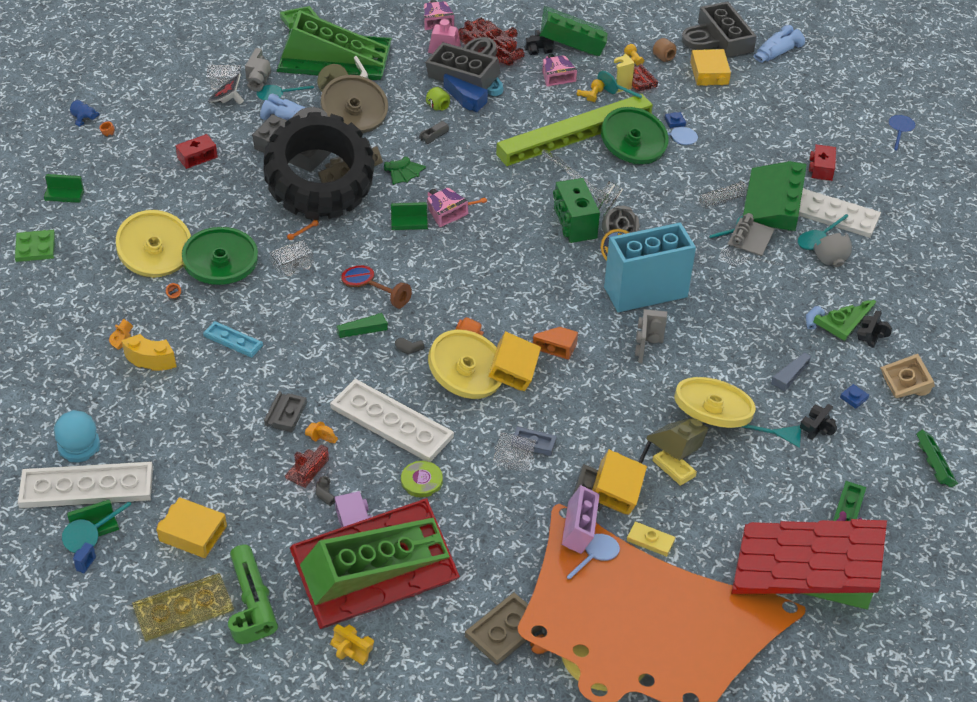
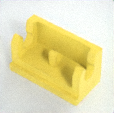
M624 54L614 59V63L621 62L616 65V82L624 88L631 89L635 63L627 54Z

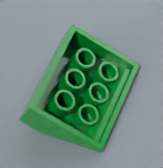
M544 6L540 36L595 56L601 55L607 43L608 35L603 27Z
M787 161L752 168L743 216L750 213L753 215V222L771 228L796 231L807 164Z

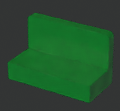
M46 174L47 189L44 194L45 201L81 202L84 194L81 176Z
M391 203L392 230L428 229L427 203Z
M106 500L68 512L67 516L69 523L82 519L88 520L95 525L113 512L111 501ZM115 516L97 528L98 537L119 530Z

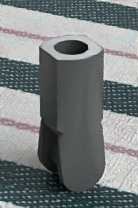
M441 121L433 127L422 131L419 139L425 140V143L429 144L447 133L449 126L444 121Z

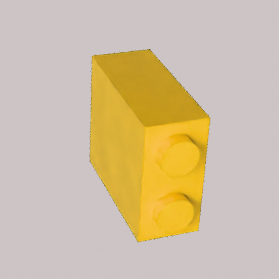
M724 49L692 50L690 63L697 85H729L731 71Z
M505 331L497 345L488 377L517 390L525 391L532 381L541 347Z
M608 449L601 460L592 491L600 494L599 503L629 515L637 505L647 466Z
M179 497L176 503L170 506L166 517L158 523L156 531L160 542L206 558L227 527L226 516L224 513Z

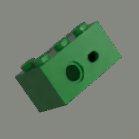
M584 178L556 182L555 190H553L554 210L563 227L564 238L567 237L569 243L597 239L600 211Z

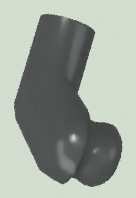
M322 476L316 484V496L329 506H332L335 503V496L329 493L331 481L328 477Z

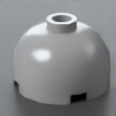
M616 206L604 215L602 230L604 234L614 229H624L630 233L637 232L640 226L639 218L637 215L635 216L630 207Z
M841 233L826 236L820 239L821 243L818 246L815 243L813 247L817 258L823 264L834 265V267L842 266L852 253V243L849 235L846 233L845 236H841Z

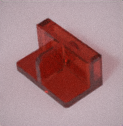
M320 445L315 452L307 449L304 454L296 452L294 455L295 464L287 472L285 478L306 488L328 462V447Z

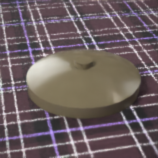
M344 75L331 80L325 86L321 95L320 107L327 113L328 117H330L331 113L341 116L344 119V123L348 125L352 122L362 133H366L378 128L384 122L388 111V100L381 87L372 80L358 75Z

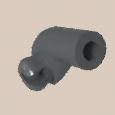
M405 338L395 340L396 348L406 354H411L425 348L422 340L413 343Z

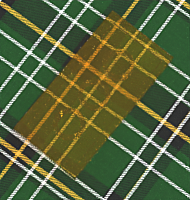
M220 573L132 602L145 642L234 611Z

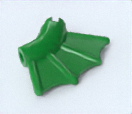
M407 156L401 160L384 162V171L391 172L393 185L401 182L408 183L410 179L419 177V173L426 169L424 165L411 162Z

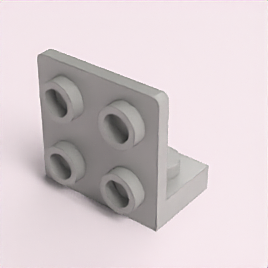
M644 309L643 317H639L638 329H641V331L637 330L636 342L640 343V345L636 344L635 356H639L638 363L643 362L645 341L663 343L667 311Z

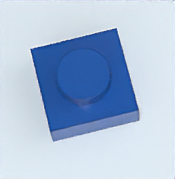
M681 112L665 114L664 118L669 128L686 126V121Z
M852 384L841 393L840 398L856 409L869 398V394Z
M85 542L81 549L75 552L73 561L76 571L85 573L96 558L92 544Z

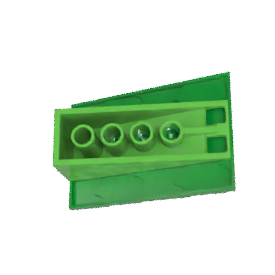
M299 10L289 31L276 72L318 76L320 71L327 65L338 64L346 69L348 75L360 76L361 72L356 67L354 57L357 56L368 74V79L381 80L392 38L359 35Z

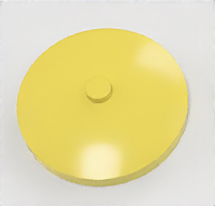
M160 210L140 211L129 216L120 225L116 234L117 255L121 262L136 274L152 278L166 276L183 267L182 249L186 241L191 237L187 226L179 218L168 212Z
M450 330L439 335L433 342L428 354L430 370L435 379L451 393L464 398L481 399L494 394L502 384L488 377L497 347L485 337L468 330Z
M692 377L679 382L674 394L675 402L686 414L701 422L718 427L735 428L745 426L752 421L756 410L753 400L744 391L727 382L712 378Z

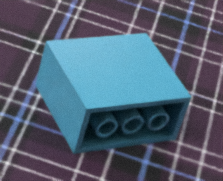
M681 222L609 237L604 288L618 313L688 297L696 246Z

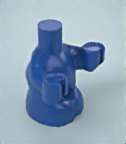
M80 100L73 101L70 106V113L77 117L75 124L79 127L84 125L83 118L94 120L97 116H100V113L95 111L94 108L89 107Z

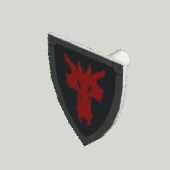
M239 73L222 85L208 101L226 103L234 98L238 104H241L244 100L236 92L241 74Z

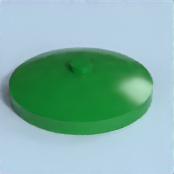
M617 108L605 117L601 126V137L607 149L619 159L629 163L649 164L655 162L662 157L668 146L669 137L663 123L650 112L640 108Z
M212 227L195 233L186 241L182 249V262L187 273L198 281L213 285L231 284L244 279L255 269L258 262V249L255 241L243 231L230 227Z

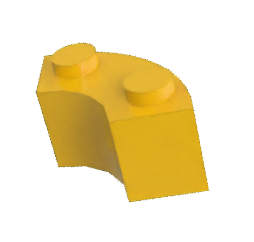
M141 334L121 340L124 355L133 365L139 368L152 369L153 371L176 368L174 351L167 340L151 341L144 338Z

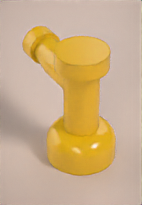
M634 44L627 45L624 48V53L629 57L631 56L636 66L642 65L645 60L636 53V46Z
M595 79L591 84L592 91L578 89L577 96L587 97V101L596 102L598 92H602L605 85L601 80Z

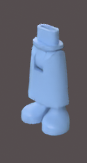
M785 25L780 29V32L774 33L762 44L757 53L754 54V58L763 63L793 49L794 46L800 48L805 44L804 35L799 29L793 31L791 25Z
M272 93L262 105L260 118L267 120L272 114H275L277 117L288 120L299 110L306 107L288 99H280L278 95Z

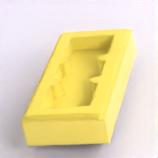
M664 450L653 456L652 461L680 486L696 477L697 471L683 459L679 461Z
M635 522L627 536V541L667 557L676 537Z

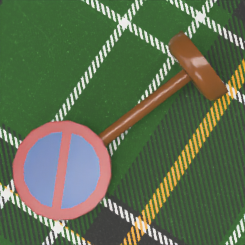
M353 266L346 269L341 275V280L346 286L361 287L369 284L390 293L391 304L398 309L406 305L412 295L411 286L407 283H398L391 289L372 281L375 273L368 266Z

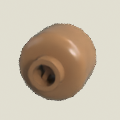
M661 38L655 42L653 54L661 61H670L676 55V46L670 40Z

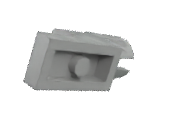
M255 48L245 65L246 79L249 81L247 84L248 88L258 92L263 89L264 84L267 82V78L271 73L270 62L262 55V49Z

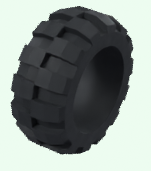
M308 112L307 117L304 118L297 115L288 119L285 122V127L279 126L271 135L269 144L265 147L263 170L268 190L278 203L283 201V207L295 215L301 212L305 214L306 219L319 220V216H328V219L340 217L343 215V210L352 211L362 203V198L368 195L372 185L375 163L371 145L366 137L362 138L363 133L352 122L347 125L341 116L332 113L330 117L321 116V112ZM324 150L339 156L348 165L350 170L338 180L316 183L298 176L289 167L288 163L302 152Z

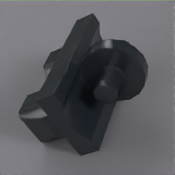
M535 30V35H530L529 38H526L524 48L528 50L530 55H538L540 48L544 49L545 54L553 53L554 40L540 36V31Z
M875 311L873 316H864L863 328H859L857 331L858 340L867 341L868 346L873 348L878 338L889 337L892 333V327L889 323L881 321V311Z
M815 404L809 413V416L815 420L807 416L802 419L800 428L808 432L807 438L813 440L820 430L822 435H833L837 431L835 419H830L829 416L833 409L832 405L827 404L823 408Z

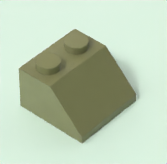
M688 418L669 423L649 434L646 439L680 461L702 446L709 428L697 419Z

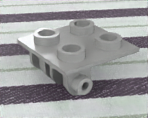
M747 213L743 218L740 217L727 245L762 256L775 229L753 222V215Z

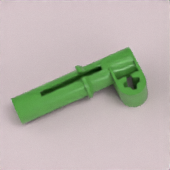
M242 544L231 550L230 557L242 590V602L247 605L248 609L232 615L229 618L228 627L235 642L248 644L273 634L278 629V624L268 598L269 589L267 586H264L252 549L249 545ZM248 574H251L259 598L257 602H255L246 576Z

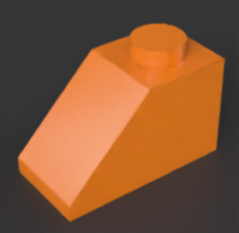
M563 327L553 328L534 334L533 344L540 346L541 352L569 360L577 345L578 332Z

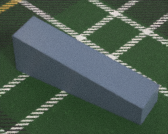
M804 352L774 375L771 384L786 391L810 363L811 356Z

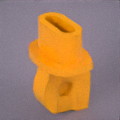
M125 319L119 325H115L116 330L109 338L110 344L118 350L123 347L121 340L129 338L131 336L129 332L133 328V325Z
M321 421L318 423L312 422L305 430V435L311 437L313 441L323 439L335 444L338 440L333 430L325 426L324 422Z

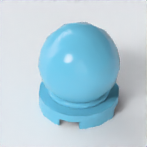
M72 410L64 413L57 419L54 426V436L60 456L69 462H83L89 460V457L99 451L101 444L96 424L90 415L84 411Z

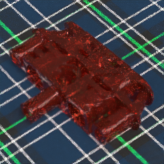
M480 17L474 21L467 20L464 27L458 30L459 39L465 45L469 41L480 37L494 40L497 47L495 57L498 58L499 63H504L507 66L513 65L515 60L525 56L523 49H517V42L512 39L518 35L514 27L502 31L490 20L485 21L484 18ZM481 47L477 52H482L485 47Z

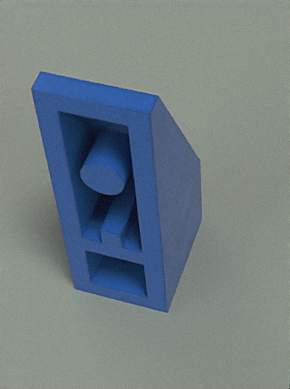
M444 74V88L462 107L478 112L487 103V89Z

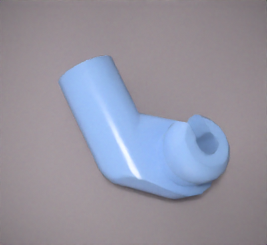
M820 306L813 307L806 314L807 329H816L817 326L813 322L815 316L825 315V310Z

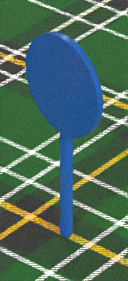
M895 115L889 119V125L898 131L894 150H898L901 133L911 131L916 126L914 120L910 117Z

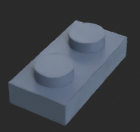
M517 426L511 441V447L551 456L557 436Z

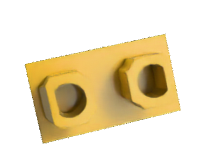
M337 624L333 629L334 636L330 642V645L337 649L336 657L342 660L348 656L364 665L368 660L369 653L373 649L374 640L369 636H364L361 639L357 636L356 628L350 624L345 627Z

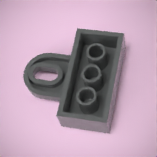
M728 1L700 7L699 25L688 27L682 33V42L685 46L695 50L713 47L724 49L726 58L754 52L757 38L756 34Z
M486 37L475 38L469 41L463 48L442 42L425 62L430 78L444 82V74H448L484 89H488L501 73L498 58L495 57L497 54L496 43L494 40ZM481 47H485L482 52H477Z
M317 107L303 108L293 116L299 115L301 118L307 117L308 112H321V116L328 117L324 110ZM271 115L252 134L254 149L265 153V147L269 144V138L279 126L285 127L287 120ZM308 150L296 155L289 163L312 172L331 152Z

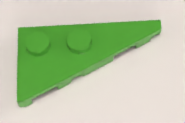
M874 299L863 301L861 305L856 307L853 305L846 306L839 310L830 311L828 315L822 317L816 315L813 322L845 341L860 324L864 316L875 306L876 301Z

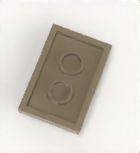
M513 592L467 629L465 637L492 662L498 665L527 641L518 633V625L528 604ZM534 626L531 633L534 635L543 626Z

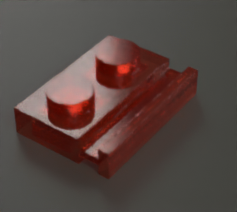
M639 64L638 67L634 65L632 87L637 92L651 89L652 86H658V81L642 64Z

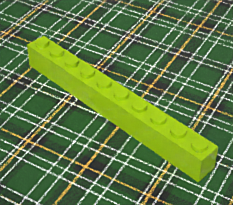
M640 94L642 98L633 96L497 142L496 155L507 167L601 134V126L605 117L617 108L635 107L652 114L653 104L643 94Z

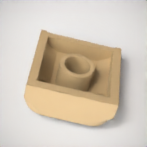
M919 354L880 367L883 377L895 398L911 394L924 396L929 394L932 388L935 387L934 381Z

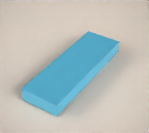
M216 321L203 332L204 337L251 358L263 346L262 341Z

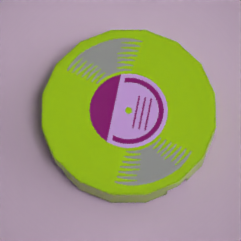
M415 461L408 464L401 473V486L411 496L419 498L432 496L433 493L441 489L443 484L442 471L432 462Z

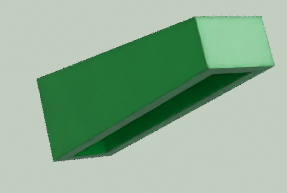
M382 313L337 325L339 338L388 330V323Z

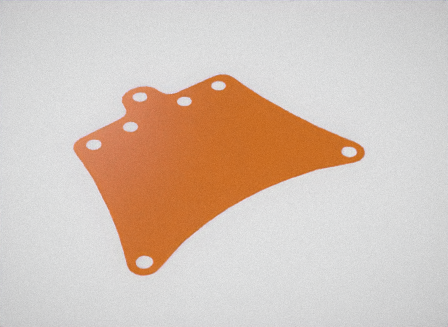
M556 504L551 511L549 538L542 568L534 593L519 622L518 633L525 640L576 664L581 673L578 681L579 691L592 702H617L629 692H639L661 702H683L682 698L686 693L695 694L699 702H717L732 680L776 636L803 617L806 608L776 594H731L733 585L691 573L655 558L615 536L597 522L594 534H606L613 537L619 544V554L614 559L608 561L592 558L571 579H567V576L589 555L586 550L580 554L562 545L566 518L561 517L559 511L567 507ZM788 601L793 602L798 609L794 613H789L783 609L782 604ZM534 626H543L547 630V635L538 638L531 633V630ZM576 645H584L589 649V654L585 657H579L574 654L573 648ZM642 674H649L654 678L655 682L652 686L646 687L640 684L638 678ZM596 683L603 684L607 688V694L604 696L594 695L591 691L592 685Z

